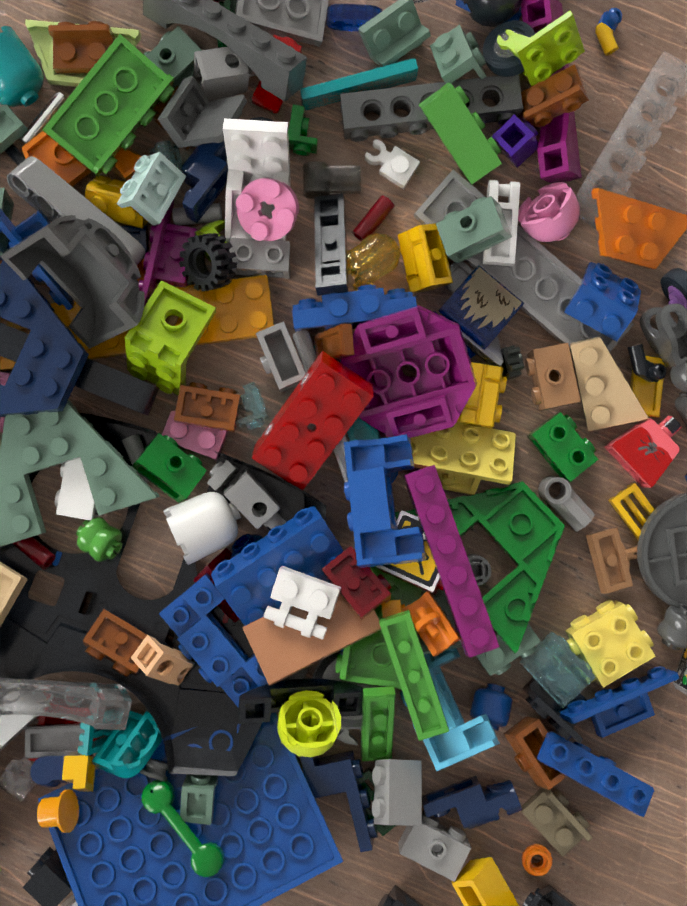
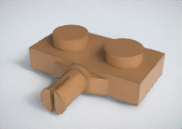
M618 527L586 535L601 593L608 594L633 586L629 568L630 561L637 559V546L626 549L621 542Z

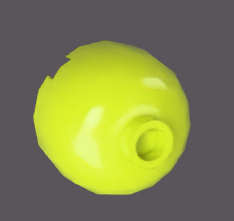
M308 690L297 692L291 695L289 700L282 705L278 715L277 729L281 742L290 752L301 757H315L324 754L335 743L341 729V714L333 701L330 703L323 698L324 694Z

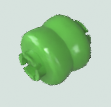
M96 517L91 521L85 520L82 523L85 527L79 526L76 532L78 536L77 546L82 551L89 553L96 561L101 562L108 558L113 559L116 556L113 552H120L123 545L120 542L122 533L116 527L110 526L103 518Z

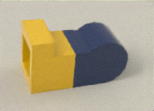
M89 755L44 756L38 758L33 763L30 773L32 780L44 787L53 788L61 783H73V789L93 792L96 766L92 762L93 757Z

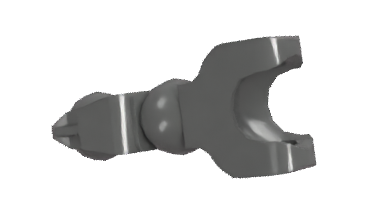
M669 304L663 308H650L642 314L640 327L648 344L660 356L665 367H671V382L682 391L675 400V407L687 427V309L681 304ZM671 311L677 314L678 323L671 317ZM653 315H656L655 321L658 330L652 328L650 324Z

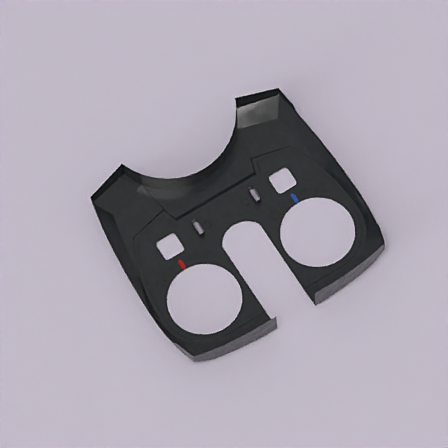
M80 413L81 416L86 417L103 439L109 441L123 456V459L129 466H132L122 440L139 434L144 448H146L158 434L154 430L123 421ZM215 451L219 456L217 463L221 461L224 464L228 460L240 469L230 482L247 468L279 503L280 509L277 513L286 522L294 518L295 514L300 510L312 506L316 507L326 522V505L310 494L260 468ZM39 471L29 474L31 484ZM209 485L207 492H218L224 496L228 504L231 503L224 495V488L219 492ZM257 502L253 507L260 511L264 509L265 505L262 502ZM140 503L128 507L126 519L120 529L122 533L120 542L123 545L119 553L113 552L116 554L113 559L108 558L105 561L98 562L89 553L73 554L62 552L46 544L37 535L33 537L56 556L54 562L47 569L43 570L12 543L0 547V562L28 579L0 627V705L23 685L43 675L69 671L100 675L128 689L144 704L152 715L164 742L168 773L236 776L262 722L241 724L237 733L239 708L220 686L217 687L213 681L208 683L198 671L200 666L193 658L191 660L195 665L188 671L184 680L178 686L148 677L141 669L137 676L130 673L128 677H125L112 669L114 663L103 657L99 661L85 652L88 647L84 645L83 639L103 609L143 633L156 638L161 644L180 651L178 645L181 643L177 640L179 637L176 634L172 643L167 641L171 628L159 613L194 584L193 580L198 575L196 562L188 565L185 559H183L173 590L166 596L155 600H144L132 596L121 586L117 578L116 570ZM39 570L60 576L65 580L55 606H50L28 597L35 575ZM91 592L93 595L86 614L82 613L87 595ZM216 606L210 611L229 634L234 636L235 642L246 653L248 658L251 657L254 652L242 627H244V624L240 619L237 622H233ZM194 728L176 738L171 739L170 735ZM225 730L232 735L233 747L230 751H226L230 746V739L224 733L214 736L212 740L214 750L210 749L209 739L215 731ZM189 744H197V745L201 746L202 748L190 747V746H187V745H189Z

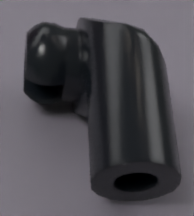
M643 344L627 348L635 375L648 382H658L665 378V366L661 363L654 364L646 360Z

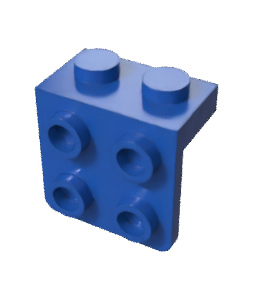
M590 262L586 267L581 285L567 304L564 313L617 342L637 314L641 290L633 280L620 278L613 274L612 270L606 265Z

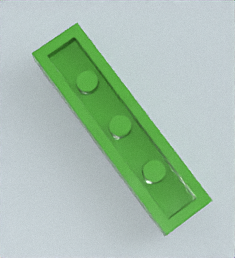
M407 610L379 619V624L418 740L421 741L449 732L410 611Z

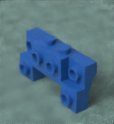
M363 285L358 287V291L322 295V302H316V299L312 298L302 299L298 301L299 304L292 305L294 331L325 327V330H328L340 324H352V329H356L357 325L362 322L417 306L416 296L413 297L412 291L405 292L403 288L391 289L387 291V294H384L383 288H376V285Z
M406 434L381 439L344 442L348 482L344 483V492L346 499L350 500L351 512L347 514V521L350 531L354 533L357 566L365 568L386 564L398 565L426 561L422 529L420 527L397 530L390 472L414 469L410 437Z
M206 573L165 607L159 615L179 637L177 640L181 644L178 647L182 654L189 660L193 658L200 666L198 671L208 683L213 681L217 687L220 686L239 708L240 695L256 687L266 685L268 682L255 654L248 658L246 653L210 612L224 598L210 580L209 574Z

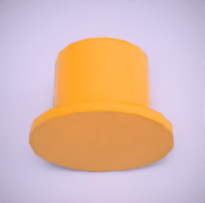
M65 789L59 797H46L39 802L37 820L41 827H58L61 832L70 833L77 824L79 803L73 790Z

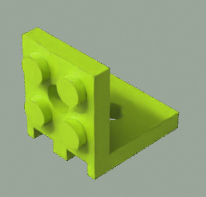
M161 281L144 306L139 324L131 328L125 336L127 370L133 377L143 381L146 379L156 384L161 391L167 394L174 393L179 395L180 385L186 386L187 360L214 317L216 307ZM171 315H176L182 319V323L177 326H171L165 320Z

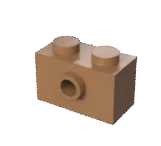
M569 343L534 349L527 354L528 358L525 359V368L527 375L532 376L534 387L531 388V397L533 404L538 405L539 411L581 402Z

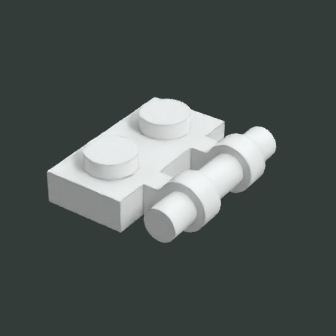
M281 566L270 598L282 603L280 609L267 606L264 618L274 621V625L284 628L287 626L301 631L302 636L308 638L314 636L323 640L327 627L316 624L318 617L321 616L330 620L341 587ZM292 606L307 611V618L303 619L290 614Z

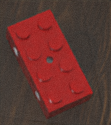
M322 351L256 442L252 459L292 485L304 490L374 397L373 384Z

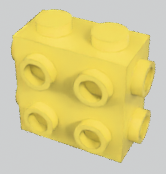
M607 600L596 607L597 612L588 617L582 615L574 619L570 623L572 627L565 630L570 638L566 640L570 650L575 656L580 655L585 663L581 668L591 683L595 681L603 688L656 657L651 649L654 646L651 638L646 631H640L635 623L638 617L629 604L625 605L617 600L614 602Z

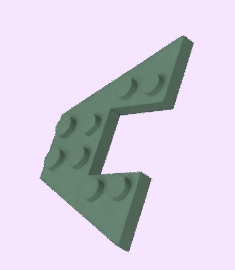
M69 400L61 412L49 413L46 411L30 415H6L0 446V547L46 533L29 474L77 458H81L98 516L160 496L148 486L132 466L125 462L123 456L109 441L103 439L86 417L80 415L76 407Z

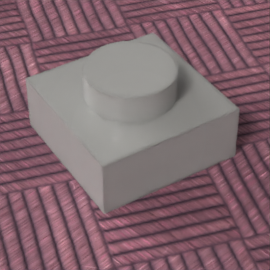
M226 460L224 464L220 461L209 472L211 478L207 484L215 491L221 492L240 469L231 461Z

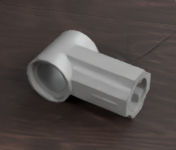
M549 476L542 479L539 483L538 492L540 497L548 502L575 532L585 528L595 516L594 512L573 491L566 479ZM557 482L560 485L561 491L557 497L552 498L549 494V487L552 483Z

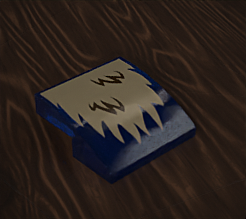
M478 265L443 304L439 312L447 319L459 324L461 331L485 350L524 305V302Z

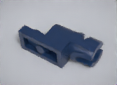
M225 141L197 146L182 165L181 171L186 175L185 183L192 187L186 192L182 204L187 218L195 223H198L226 187L228 163Z
M473 776L422 796V806L427 817H442L448 814L451 808L456 807L464 829H472L491 821L499 820L500 816L498 813L500 808H503L508 816L522 810L510 780L486 785L487 789L482 791L477 776Z

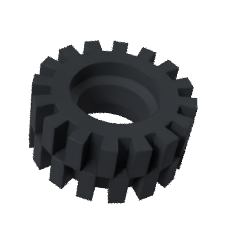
M217 233L196 235L188 238V242L182 245L185 251H180L179 256L184 258V261H180L179 264L180 267H185L182 275L183 277L189 276L187 283L194 285V289L209 291L222 288L232 282L230 278L235 277L236 273L232 269L237 268V262H232V258L236 257L235 252L230 253L229 249L233 246L230 242L225 243L226 238L224 236H218L219 234ZM205 252L208 253L211 259V273L205 265Z

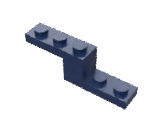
M353 750L320 758L318 756H300L304 776L315 798L346 792L360 852L373 850L374 838L378 837L377 825L374 824V818H368L366 808H370L371 803L368 790L362 789L359 778H363V768L360 759L355 760Z

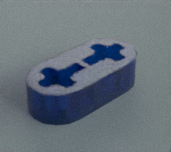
M334 4L327 9L326 24L333 30L358 31L359 27L381 13L382 9L373 5Z

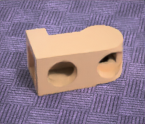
M150 635L146 636L131 657L146 676L178 686L182 683L188 671L195 665L181 651L161 644Z

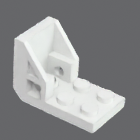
M224 118L223 134L228 163L225 238L226 242L229 243L231 238L253 239L243 229L237 216L236 199L245 186L254 180L267 177L284 182L291 187L288 122ZM264 201L261 212L263 215L272 218V211L275 207L273 204L268 205ZM287 235L278 240L286 241Z

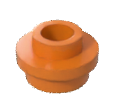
M530 845L522 854V865L530 875L543 876L551 869V853L543 845ZM540 855L541 860L538 863L531 862L532 857Z

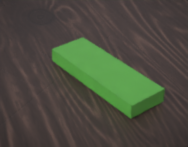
M394 686L363 688L362 761L392 759L396 698Z

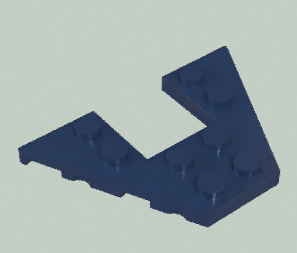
M4 260L0 264V318L31 331L6 385L0 384V417L15 414H38L39 412L46 411L49 413L61 412L67 404L89 354L77 342L70 329L60 320L45 297L39 293L32 280L27 278L23 281Z

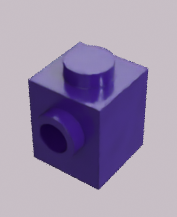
M515 114L492 135L501 152L516 168L529 158L538 147L536 139L538 132L527 121L523 123Z

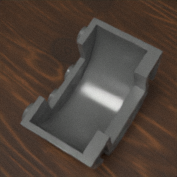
M75 215L60 217L11 247L0 256L23 281L29 277L38 264L57 281L81 307L68 327L89 349L137 326L141 320L145 297L144 292L139 290L137 281L141 277L139 269L121 240L108 228L90 218L81 220L77 219Z

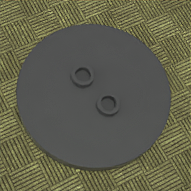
M687 492L669 498L650 514L641 530L637 546L638 566L645 584L656 597L666 604L677 608L680 607V604L687 605Z

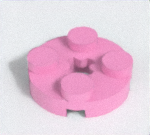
M266 177L252 181L245 186L236 199L237 216L241 226L253 239L258 241H274L286 236L293 229L299 213V203L294 191L289 185L273 178ZM264 201L268 205L273 204L275 207L272 211V218L263 215L261 212Z

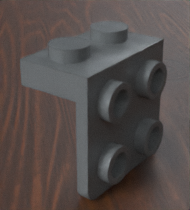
M192 76L183 79L158 120L178 148L197 147L201 144L212 142L220 143L224 141V118L238 119L242 115L247 99L244 95H237L209 101Z

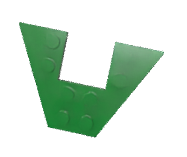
M524 482L510 484L504 488L485 490L483 493L467 497L465 495L447 500L460 537L479 523L518 566L482 597L493 630L514 654L518 652L565 527ZM415 509L405 511L414 516H417ZM395 512L396 520L400 515L399 512Z

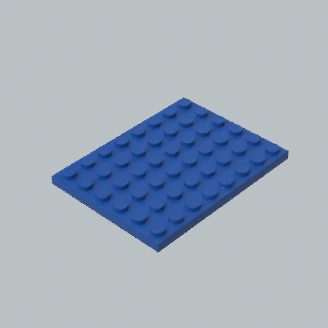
M271 713L270 722H262L236 776H218L211 825L185 822L202 844L207 842L216 843L224 852V864L219 872L212 877H201L193 871L191 867L192 852L161 813H150L144 808L141 795L145 786L156 780L154 778L145 776L140 772L130 778H121L104 770L97 769L95 770L93 792H80L73 789V783H68L38 798V802H40L41 799L46 797H59L65 789L73 790L77 796L79 817L74 830L70 833H63L58 827H48L77 905L260 906L342 863V856L296 755L290 752L280 740L277 729V714ZM238 723V725H237V733H238L239 728H240V725H241V724H239V723ZM194 728L187 729L175 734H171V739L176 738ZM225 730L215 731L209 739L210 749L214 750L212 746L214 736L224 733L230 739V746L226 750L230 751L233 747L232 735ZM162 739L151 758L167 763L165 746ZM189 744V745H187V746H190V747L202 748L201 746H199V745H197V744ZM167 770L165 773L166 777H168L167 780L175 789V799L172 806L180 815L182 785L187 774H170Z

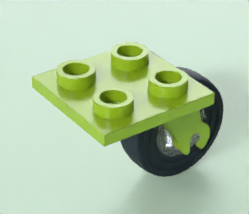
M570 10L536 34L523 21L513 20L504 22L489 33L483 45L484 59L488 68L493 73L502 77H511L523 73L527 76L531 86L545 81L554 72L566 64L575 61L578 56L585 52L574 16Z

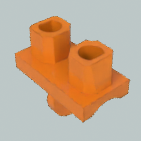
M425 592L418 600L403 608L404 611H410L414 627L432 656H438L461 639L431 592Z

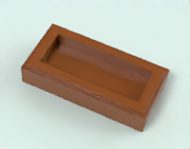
M340 324L315 334L316 359L322 351L337 361L354 355L352 324Z

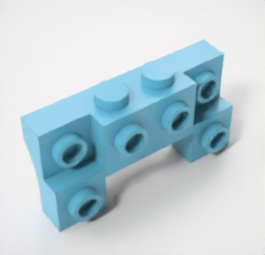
M457 648L445 650L436 657L432 656L431 653L425 654L424 656L449 728L447 733L423 740L436 771H440L500 744L487 714L466 723L462 718L440 668L460 657ZM400 691L401 699L407 707L403 692Z

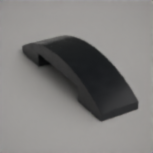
M311 678L284 680L271 686L266 684L239 696L238 723L270 722L271 713L279 712L282 705L289 700L291 695L305 690L324 694V699L330 703L333 701L337 705L341 717L362 715L363 687L342 681Z

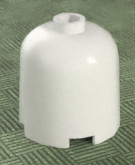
M218 492L203 493L163 510L178 546H181L184 552L183 557L188 565L228 546L237 537L238 525L236 520L241 518L239 511L232 503L228 504L224 496Z

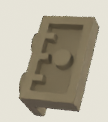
M541 788L521 806V812L563 857L583 838L588 842L593 838L587 830L591 825L579 811L573 814L566 807L570 802L558 788L554 791Z

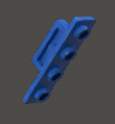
M0 209V232H3L10 240L8 242L10 248L51 223L43 212L38 210L15 227ZM38 264L33 270L32 275L39 282L44 281L51 289L49 291L50 296L59 306L63 304L68 311L74 307V299Z
M663 666L651 668L647 671V675L643 677L626 679L621 682V686L615 689H603L596 692L594 698L587 701L578 700L568 704V709L561 711L560 716L572 724L591 717L597 736L601 738L654 716L655 713L647 692L679 679L678 672L665 669Z
M547 732L537 756L538 761L634 814L642 817L645 816L654 792L653 787L617 768V763L603 756L597 757L590 753L591 749L578 742L572 743L554 732Z

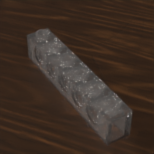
M663 51L653 65L575 194L580 205L579 219L595 229V217L599 215L597 200L592 199V189L601 187L623 196L627 193L632 184L628 180L633 171L636 173L640 171L647 160V157L643 155L647 147L653 148L663 133L658 130L663 121L668 123L678 108L673 105L678 97L683 98L687 93V64L666 51ZM657 88L663 89L667 96L660 95ZM642 113L650 115L652 122L646 121ZM626 138L634 139L637 147L630 146ZM611 163H618L622 167V172H616L612 168Z

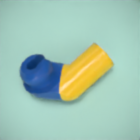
M611 8L609 11L604 12L595 29V34L605 56L611 55L619 49L613 36L618 23L622 21V12L618 8Z

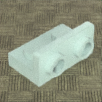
M161 152L149 156L143 155L134 165L135 173L120 189L122 195L117 202V205L121 208L131 206L153 226L161 223L186 178V175Z

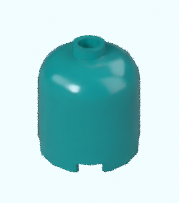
M2 26L1 30L3 32L0 33V104H7L8 107H18L21 105L27 107L39 98L38 93L44 82V73L13 28Z

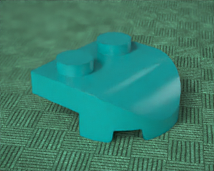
M127 710L112 734L104 742L103 747L93 758V764L97 768L121 778H130L138 774L162 741L161 733L152 715L147 711L144 715Z

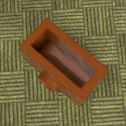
M526 716L503 733L517 754L514 756L516 763L524 772L528 771L537 786L550 790L567 777L537 759L547 734V730L539 718Z

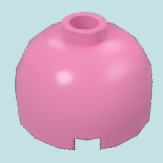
M557 182L537 190L540 195L533 200L528 197L518 210V221L524 231L530 237L540 242H553L565 239L579 220L580 205L571 187H568L567 183Z

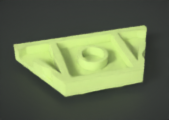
M26 19L25 25L30 32L35 51L41 61L42 69L49 84L77 87L88 73L56 74L53 69V39L48 32V26L58 25L59 22ZM110 27L115 39L121 34L135 47L141 40L139 30Z

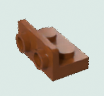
M91 21L88 24L79 25L71 22H60L58 25L48 26V32L53 39V69L56 74L88 73L115 40L110 26L99 21Z
M575 64L521 92L522 104L525 110L523 113L524 119L534 128L546 126L552 122L553 118L563 113L576 111L583 103L589 101L579 70Z
M190 382L189 386L180 385L174 421L235 432L242 398L236 394V390L220 387L219 391L208 390L207 386L201 383Z
M103 609L83 639V643L88 647L85 652L93 658L101 661L105 657L114 663L112 669L121 675L128 677L131 673L137 676L140 668L131 657L147 634Z

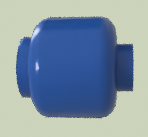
M487 683L486 688L475 690L470 716L472 719L487 714L494 731H499V727H505L508 724L513 700L509 695L504 694V687Z

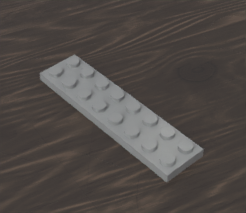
M453 169L414 213V218L423 225L435 224L444 220L447 214L454 211H462L470 207L471 203L476 199L485 196ZM517 225L516 255L513 266L483 264L484 251L464 260L475 270L479 267L521 301L522 303L519 308L561 344L569 343L570 352V343L599 336L608 351L611 352L634 325L630 322L616 342L564 313L567 304L581 285L582 279L537 240L530 237L519 225Z

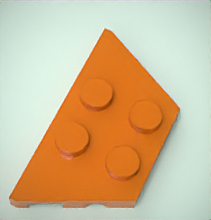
M600 188L592 189V199L597 200L599 215L595 217L596 230L599 233L598 245L600 256L647 269H656L687 229V215Z

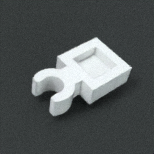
M375 139L373 147L378 149L380 154L372 156L366 152V162L371 165H381L379 174L404 190L417 170L420 161L396 146L390 153L386 150V146L382 141Z

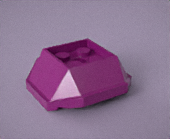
M415 306L358 324L353 334L354 355L341 359L343 365L373 384L374 397L359 415V418L375 429L385 433L387 437L407 434L412 438L454 427L477 385L460 325L421 306ZM406 364L412 365L416 369L417 375L414 377L406 376L402 371V366Z

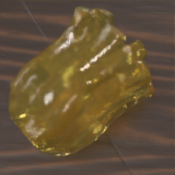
M375 233L367 236L356 247L347 250L348 274H351L355 283L352 284V287L355 291H358L360 286L373 285L376 280L392 272L398 266L401 252L392 237Z

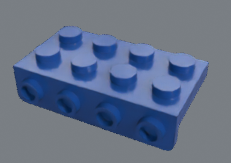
M312 506L300 510L295 514L294 518L282 526L274 527L269 531L268 535L256 543L248 544L241 553L230 560H224L219 563L211 573L215 587L244 626L264 617L267 606L280 609L282 602L272 599L270 596L281 566L330 583L329 579L322 572V568L344 552L316 507Z

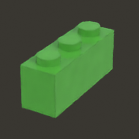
M448 82L421 102L419 107L466 179L472 185L502 164L497 156L501 153V150L492 137L488 140L481 131L486 126L476 111L473 114L469 112L465 105L469 102V99L460 85L454 88Z

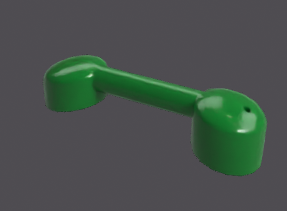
M156 779L148 783L141 795L144 808L150 813H161L192 852L191 867L197 875L206 878L217 874L225 860L222 848L216 843L207 842L202 844L172 806L175 799V789L168 780L165 782Z

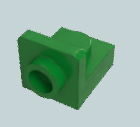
M293 104L288 130L289 150H293V153L301 156H309L310 153L317 154L318 139L306 137L308 135L310 118L305 117V106Z

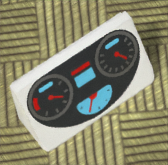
M60 92L55 93L27 127L28 131L19 139L26 144L42 132L45 125L66 101V97Z

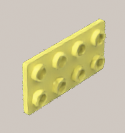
M456 423L454 427L410 438L414 467L420 470L435 465L443 490L475 495L481 480L510 485L512 482L516 439L514 432Z

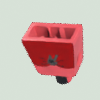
M669 415L659 425L649 418L642 420L607 443L604 448L642 488H652L680 451L679 446L671 438L682 427L676 419Z

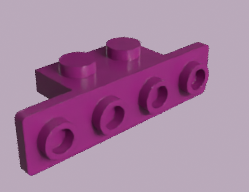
M174 199L161 223L152 225L150 230L151 251L150 253L146 252L144 256L143 269L146 270L144 281L140 280L138 283L139 290L144 292V306L155 291L156 283L164 281L172 286L186 288L188 276L183 277L182 275L185 267H180L179 264L180 261H184V258L179 255L180 251H185L182 245L188 242V238L196 236L195 232L197 229L170 224Z

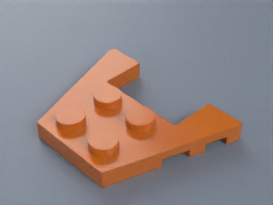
M43 131L21 147L25 159L30 156L36 157L72 187L91 172ZM121 148L115 156L118 160L115 167L128 181L135 173L134 165L141 156L128 149L125 151Z

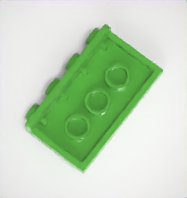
M119 34L42 130L97 177L102 172L108 174L118 161L115 156L120 149L123 148L126 151L137 138L133 134L140 125L146 127L155 116L156 112L153 109L159 101L165 103L174 93L175 89L172 87L174 77L170 74H165Z
M372 566L376 568L379 573L387 575V573L380 571L376 566ZM394 577L395 583L391 586L392 589L389 590L391 600L400 599L401 605L405 604L406 607L421 597L422 589ZM379 605L375 612L378 618L382 619V606ZM382 629L344 648L343 655H337L335 673H340V680L379 687L394 686V689L402 690Z

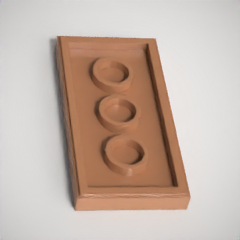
M339 594L330 620L321 616L318 617L316 624L327 627L323 640L311 636V638L302 636L301 631L287 626L284 628L274 625V621L264 617L242 628L269 686L381 630L379 618L375 610L361 620L342 595ZM292 606L290 614L306 619L308 612Z

